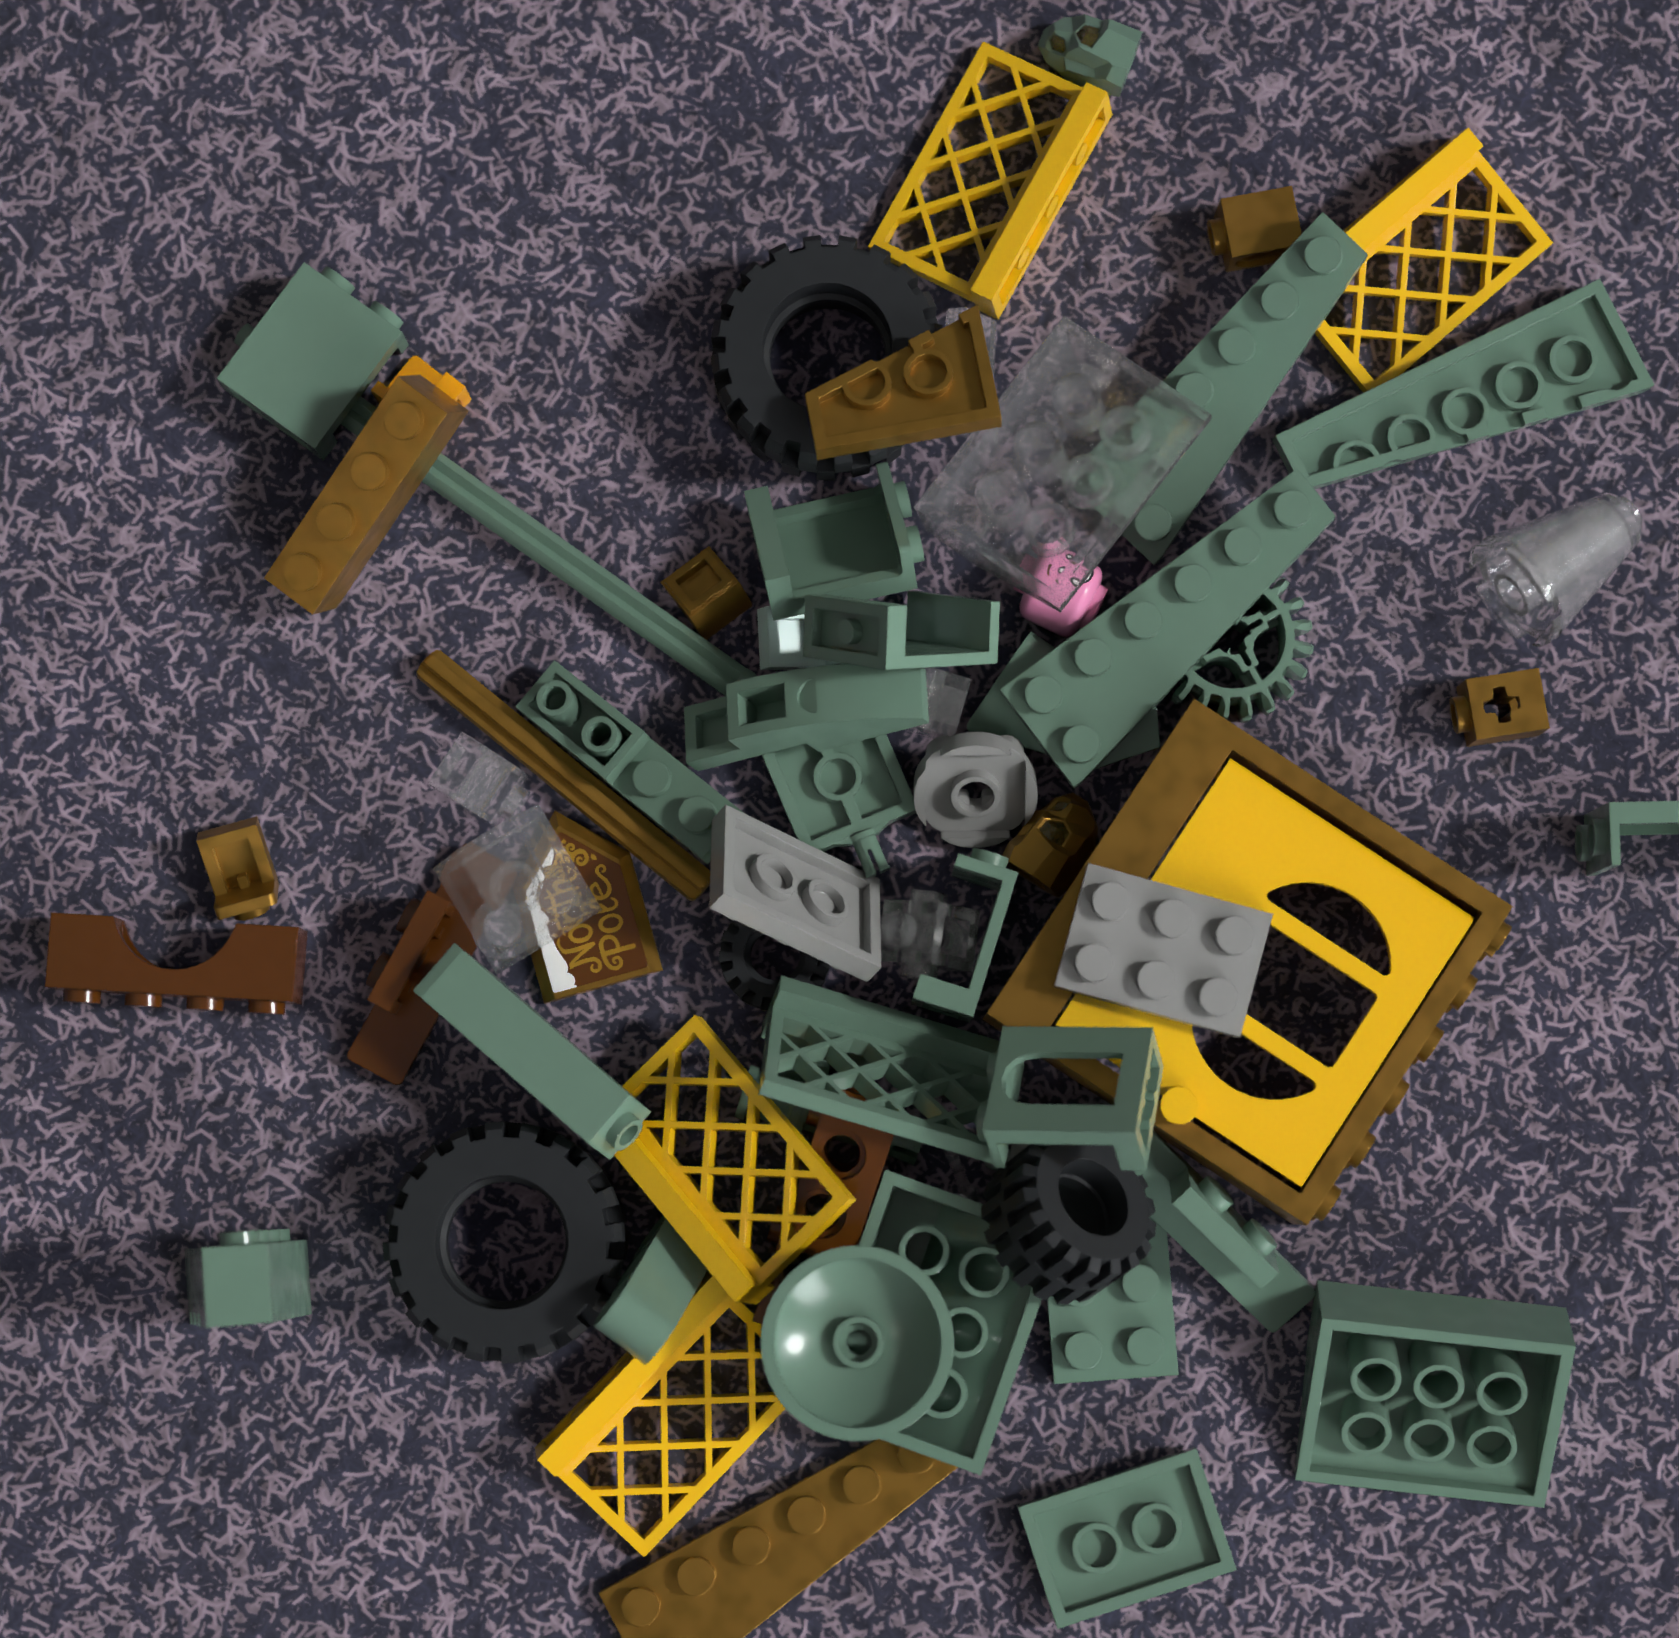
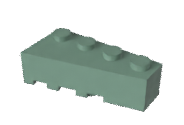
M290 1228L219 1233L220 1247L185 1249L189 1324L204 1328L273 1323L312 1314L307 1240L291 1241Z

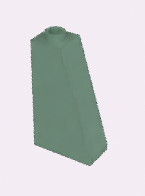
M454 943L413 990L584 1141L608 1159H611L617 1151L630 1146L639 1136L643 1126L642 1122L651 1111L502 980Z

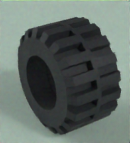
M1030 1144L1006 1162L1005 1168H999L992 1175L994 1179L986 1184L983 1196L988 1201L981 1206V1219L989 1223V1228L984 1231L987 1243L995 1245L999 1253L995 1256V1259L1002 1268L1005 1266L1009 1267L1014 1273L1012 1280L1021 1288L1028 1284L1032 1287L1033 1295L1043 1300L1053 1296L1057 1304H1069L1075 1299L1078 1303L1088 1300L1139 1265V1261L1145 1258L1152 1248L1149 1240L1155 1237L1156 1224L1149 1217L1156 1211L1153 1199L1146 1197L1144 1191L1148 1185L1143 1175L1137 1176L1134 1170H1121L1114 1145Z

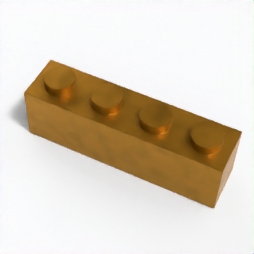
M421 375L398 376L264 579L312 615L336 609L469 410Z

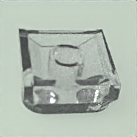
M539 804L508 818L454 851L433 868L473 935L477 947L483 952L496 974H499L603 910Z

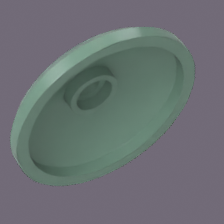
M854 1245L830 1249L807 1259L787 1275L773 1294L767 1307L761 1330V1356L764 1371L774 1394L793 1417L808 1428L822 1435L846 1441H867L884 1438L907 1428L929 1410L942 1392L952 1367L954 1355V1331L951 1316L945 1300L933 1281L919 1267L894 1252L871 1246ZM862 1329L870 1335L872 1345L867 1353L856 1354L850 1350L847 1341L852 1331Z

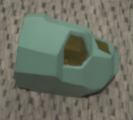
M1084 14L1074 17H1063L1045 28L1037 46L1049 67L1065 80L1082 87L1088 82L1107 91L1110 96L1120 97L1136 56L1142 31L1111 19L1101 20Z

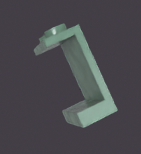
M917 590L908 591L907 605L829 594L805 595L803 657L883 670L997 664L1000 601Z
M973 848L970 857L958 853L951 876L998 891L968 988L920 974L911 1005L968 1023L972 1020L1018 876V872L1006 868L1009 861L1008 858L979 848Z

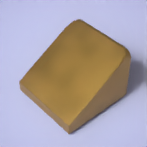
M709 546L661 581L663 587L697 632L706 640L752 607V602L740 582Z

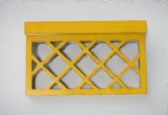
M983 41L869 243V251L874 244L891 253V263L899 267L906 264L916 275L975 303V305L978 304L979 311L999 320L1113 115L1108 92L1088 82L1085 83L1084 87H1080ZM992 64L1012 73L1017 90L982 100L978 83L988 65ZM1020 78L1025 79L1033 84L1023 87ZM1052 92L1069 100L1059 118L1035 125L1028 99ZM974 93L976 103L966 106ZM1021 102L1029 128L994 139L987 113ZM981 116L988 141L954 152L949 135L955 124ZM1049 135L1046 143L1042 148L1039 138ZM1033 140L1038 157L1032 168L1006 177L998 151ZM945 144L948 154L937 157ZM992 153L1000 179L966 190L958 164ZM952 166L959 193L925 203L921 185L927 174ZM1021 186L1013 200L1010 189ZM1004 191L1009 209L1003 220L977 228L970 202ZM916 195L919 206L908 209ZM964 205L971 231L937 242L929 216ZM923 218L930 241L929 245L905 252L889 244L899 225ZM993 237L984 251L982 240ZM975 243L980 261L969 281H965L947 272L941 254ZM934 256L937 267L924 261V259Z
M1469 127L1446 141L1343 230L1368 254V257L1355 275L1354 285H1348L1343 292L1344 294H1353L1351 328L1329 326L1324 320L1314 334L1363 393L1405 372L1553 244L1548 235L1479 152L1483 145ZM1471 171L1487 188L1485 212L1455 209L1457 183ZM1445 194L1444 208L1431 206ZM1497 202L1507 214L1497 213ZM1419 215L1443 217L1441 250L1410 247L1412 221ZM1454 218L1485 221L1482 254L1452 251ZM1496 222L1516 224L1532 244L1516 258L1494 256ZM1400 233L1399 246L1386 245ZM1374 254L1398 256L1396 289L1365 286L1367 260ZM1409 257L1440 260L1437 293L1407 290ZM1451 261L1481 264L1479 290L1472 296L1448 294ZM1492 265L1505 266L1491 278ZM1364 295L1395 298L1392 332L1361 329ZM1406 299L1436 302L1435 327L1428 334L1403 333ZM1447 303L1461 304L1446 317ZM1338 336L1350 337L1349 349ZM1361 338L1391 341L1390 366L1375 379L1370 376L1359 362ZM1402 342L1416 343L1401 356Z
M694 1015L622 1085L635 1098L648 1085H666L664 1121L644 1120L642 1122V1130L636 1140L627 1148L617 1151L614 1156L734 1302L757 1305L775 1288L771 1282L856 1201V1198L772 1099L759 1095L760 1085L705 1020L700 1016ZM698 1037L710 1051L708 1078L680 1077L682 1052ZM722 1067L732 1078H721ZM667 1068V1077H660L659 1075ZM680 1086H707L705 1122L677 1121ZM721 1087H740L748 1096L746 1123H718ZM760 1112L771 1124H759ZM653 1129H663V1140L660 1139ZM677 1130H704L702 1167L683 1166L675 1157ZM718 1131L746 1132L743 1168L715 1167ZM759 1132L779 1133L787 1142L785 1170L757 1169ZM799 1158L810 1171L798 1170ZM690 1174L701 1175V1187ZM715 1175L743 1176L740 1213L721 1212L713 1203ZM756 1177L785 1178L782 1215L754 1214ZM798 1178L818 1179L833 1197L814 1216L795 1215ZM728 1220L740 1221L739 1233ZM753 1221L782 1223L780 1249L765 1264L751 1248ZM795 1223L805 1224V1225L794 1235Z
M708 1270L675 1329L656 1355L644 1365L630 1353L626 1352L535 1447L537 1460L553 1476L557 1475L643 1557L657 1545L786 1409L774 1392L755 1393V1358H762L761 1349H755V1333L761 1338L762 1324L753 1322L755 1313L744 1303L734 1302ZM730 1308L746 1323V1349L711 1350V1326ZM702 1336L703 1350L688 1351ZM747 1359V1393L711 1394V1360ZM703 1360V1394L667 1396V1372L677 1361ZM659 1381V1396H645ZM756 1402H770L756 1416ZM747 1403L748 1426L737 1437L712 1438V1404ZM703 1404L704 1438L668 1439L667 1406ZM659 1406L660 1440L624 1441L623 1418L633 1407ZM616 1426V1441L601 1442ZM704 1448V1472L694 1483H669L668 1450ZM712 1448H726L712 1463ZM660 1450L661 1484L624 1485V1451ZM591 1452H616L617 1485L589 1486L573 1470ZM683 1493L669 1508V1494ZM661 1494V1517L642 1536L625 1520L624 1495ZM601 1496H617V1511Z

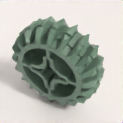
M1285 578L1279 579L1272 589L1268 588L1255 602L1264 610L1263 613L1259 611L1254 615L1242 616L1230 627V634L1234 629L1240 634L1250 630L1237 648L1239 654H1230V648L1226 653L1218 648L1209 654H1205L1179 680L1182 685L1172 695L1171 701L1176 705L1180 704L1190 692L1198 698L1197 701L1206 707L1208 702L1216 704L1215 712L1226 720L1229 716L1230 706H1235L1240 722L1247 723L1252 719L1253 710L1251 702L1254 701L1264 715H1269L1275 710L1274 700L1270 691L1285 701H1288L1293 696L1294 690L1284 676L1302 681L1306 677L1308 670L1292 658L1310 657L1314 647L1308 642L1295 640L1296 636L1310 632L1312 622L1307 619L1292 621L1291 615L1297 613L1304 606V601L1301 597L1292 598L1286 603L1281 600L1280 596L1289 586V582ZM1275 627L1279 643L1278 657L1272 672L1262 679L1256 668L1259 662L1253 651L1254 641ZM1212 665H1221L1229 669L1236 680L1241 679L1245 687H1220L1204 680L1195 671Z

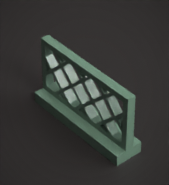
M781 975L762 1023L761 1038L765 1039L759 1095L994 1164L987 1143L980 1142L978 1135L970 1133L963 1125L972 1122L976 1125L979 1105L981 1103H988L990 1088L987 1081V1062L991 1052H998L999 1040ZM825 1059L838 1073L827 1076L814 1062ZM793 1069L807 1083H800L780 1077L778 1073ZM885 1077L898 1091L888 1094L874 1080ZM854 1087L867 1101L864 1102L851 1098L843 1090ZM944 1095L958 1109L948 1112L934 1098ZM914 1105L928 1119L912 1116L903 1108Z

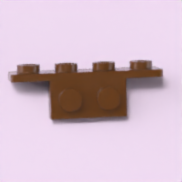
M466 843L458 852L436 894L427 890L422 901L415 897L412 898L397 924L396 930L403 933L394 952L392 955L383 952L375 962L367 978L366 985L373 988L367 1000L372 1002L374 1006L348 1051L347 1057L350 1061L395 1085H401L404 1082L440 1017V1014L413 990L454 943L473 957L517 877V870L514 867Z

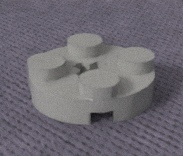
M966 732L951 737L940 736L933 739L927 745L926 755L918 764L914 775V805L920 820L925 826L927 820L933 828L941 832V839L960 847H989L1011 837L1010 830L1019 826L1024 819L1026 825L1032 818L1038 799L1037 778L1033 763L1024 753L1023 744L1019 739L1010 735L999 736L986 732ZM970 782H982L990 787L983 789L981 798L976 799L969 798L968 790L961 789Z

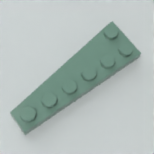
M1322 212L1067 483L1153 565H1156L1163 558L1189 520L1215 478L1221 473L1234 454L1235 449L1266 407L1269 399L1288 371L1296 363L1306 348L1307 343L1326 319L1368 257V254Z
M1598 279L1275 435L1272 441L1288 473L1290 474L1299 468L1313 488L1318 489L1635 396L1649 390L1654 386V383L1601 279Z
M1299 468L1295 469L1001 688V695L1067 782L1075 789L1129 735V732L1151 709L1156 707L1175 684L1204 657L1223 634L1252 607L1271 584L1275 583L1324 532L1336 516Z

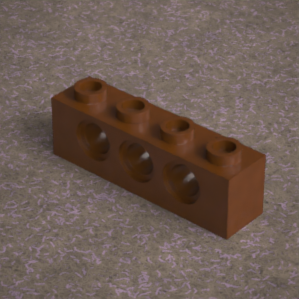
M854 1087L843 1090L851 1098L864 1102L867 1101ZM809 1109L805 1124L817 1127L811 1147L856 1198V1201L802 1252L815 1256L838 1247L857 1246L894 1134ZM837 1135L848 1136L858 1144L860 1156L849 1163L838 1162L829 1155L826 1142ZM799 1158L798 1170L810 1171ZM798 1178L795 1215L812 1216L807 1208V1200L817 1194L831 1196L818 1179ZM778 1205L775 1214L782 1215L783 1206ZM772 1222L766 1241L778 1244L775 1253L780 1249L782 1223ZM795 1223L794 1235H795L805 1224ZM788 1266L771 1282L775 1288L758 1303L753 1322L763 1325V1319L773 1294L787 1275L791 1273Z

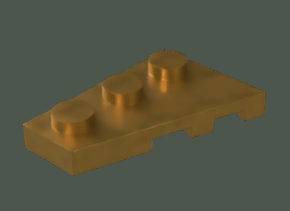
M978 304L958 314L959 320L932 334L927 330L908 340L907 347L878 362L871 359L805 393L817 460L1001 427L1002 416Z

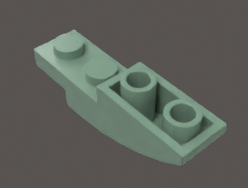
M554 660L516 705V708L658 827L673 836L708 865L711 861L712 819L725 805L738 811L741 810L653 741L645 731Z
M836 664L788 670L727 683L726 696L684 707L686 763L695 770L702 771L806 743L819 752L929 723L926 668L883 670L852 664Z

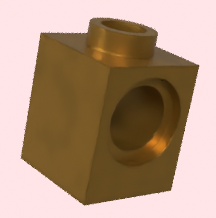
M1292 186L1220 199L1215 212V219L1208 220L1207 230L1213 256L1223 255L1226 272L1274 264L1302 234Z

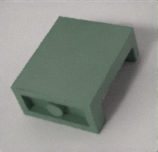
M304 262L219 374L217 380L229 394L324 461L338 442L333 433L395 350L402 355L409 344L403 332L399 330L403 325V321L391 310L377 301H374L368 308L351 296L355 287L339 273L327 266L319 273Z
M888 461L876 464L878 485L876 487L773 510L768 486L744 491L773 621L805 614V595L829 594L868 600L918 588L914 563L925 561L921 538L917 525L905 527L903 518L912 517L905 481L893 483Z

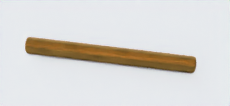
M435 650L422 661L416 675L425 685L688 900L694 901L704 893L710 885V870L445 653Z

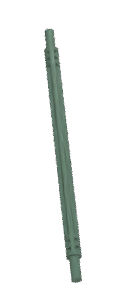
M249 323L245 324L237 333L234 343L240 347L254 327ZM360 397L341 425L358 436L377 407ZM440 453L422 480L427 486L725 696L727 683L757 676L756 673L735 661L442 453Z

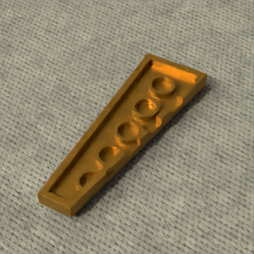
M875 1439L602 1589L599 1595L622 1638H744L958 1467L890 1442Z

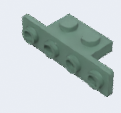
M1153 1130L1147 1171L1134 1170L1137 1176L1143 1175L1148 1185L1144 1191L1146 1197L1153 1199L1156 1211L1151 1217L1269 1332L1278 1331L1315 1297L1314 1286L1275 1249L1277 1243L1258 1221L1251 1218L1247 1222L1231 1206L1233 1204L1232 1198L1215 1179L1208 1175L1203 1179Z

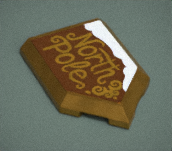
M554 811L512 885L544 1004L663 971L631 853Z

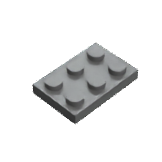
M725 805L712 819L710 909L865 982H868L881 969L879 878L874 876L867 879L864 871L728 805Z
M1088 863L1054 987L1239 1038L1273 914Z

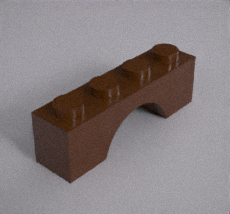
M51 912L45 987L62 990L63 1002L100 1004L101 993L125 994V1006L162 1008V998L164 996L187 998L186 1009L222 1012L224 1000L248 1001L247 1013L285 1015L286 1004L302 1005L308 931L300 927L237 923L225 945L210 959L189 968L164 969L151 963L139 952L130 937L124 920L114 916Z

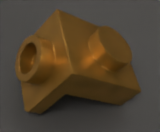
M257 816L198 832L196 841L215 894L214 910L218 920L233 916L238 921L250 920L263 915L270 909V906L277 903L279 882Z

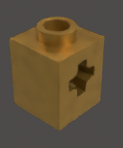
M1539 668L1466 679L1456 687L1457 696L1450 698L1452 725L1456 734L1464 733L1466 747L1535 737L1550 729ZM1493 695L1497 704H1507L1509 708V713L1500 719V723L1496 713H1485L1484 705L1493 699Z

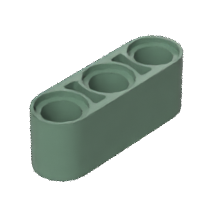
M663 1215L639 1246L594 1323L596 1329L644 1365L656 1355L667 1341L708 1270Z

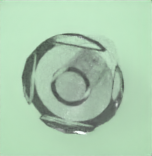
M1607 492L1487 536L1472 547L1469 557L1470 570L1479 564L1483 581L1475 586L1480 599L1493 618L1516 639L1519 640L1528 634L1537 639L1532 646L1542 647L1559 637L1641 541L1642 518L1640 512L1629 499Z

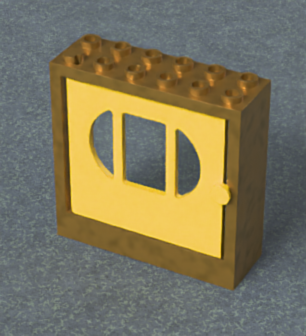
M1193 699L982 1020L1001 1032L1003 1026L1050 1027L1073 993L1055 988L1054 983L1087 864L1091 863L1148 879L1215 777L1214 784L1151 880L1273 914L1271 927L1375 995L1374 1003L1332 1067L1323 1065L1246 1014L1241 1035L1314 1083L1312 1091L1301 1096L1281 1100L1249 1096L1223 1082L1209 1068L1196 1045L1192 1025L1076 993L1055 1026L1153 1027L1164 1066L1159 1092L1162 1097L1160 1101L1158 1100L1153 1130L1162 1139L1289 1223L1308 1225L1310 1220L1318 1219L1322 1221L1336 1203L1342 1190L1335 1186L1334 1183L1343 1169H1347L1350 1165L1357 1168L1369 1152L1376 1136L1368 1131L1378 1116L1381 1117L1384 1113L1391 1115L1402 1101L1410 1087V1084L1402 1078L1411 1064L1415 1065L1418 1060L1424 1063L1438 1045L1444 1031L1436 1025L1443 1014L1448 1013L1452 1008L1458 1010L1471 994L1478 981V978L1470 974L1478 961L1481 962L1486 955L1492 957L1507 938L1512 927L1505 923L1504 920L1513 906L1196 699ZM1228 758L1229 761L1227 762V764L1225 765V767H1224L1223 769L1219 770V769L1221 768V766L1223 765V763L1225 762V760ZM1313 883L1333 887L1348 894L1366 908L1378 924L1388 950L1389 974H1380L1268 900L1267 893L1286 885ZM1041 1058L1106 1102L1114 1105L1119 1074L1095 1058ZM1107 1059L1121 1068L1122 1059ZM1195 1117L1301 1187L1299 1192L1295 1191L1192 1123L1191 1120Z

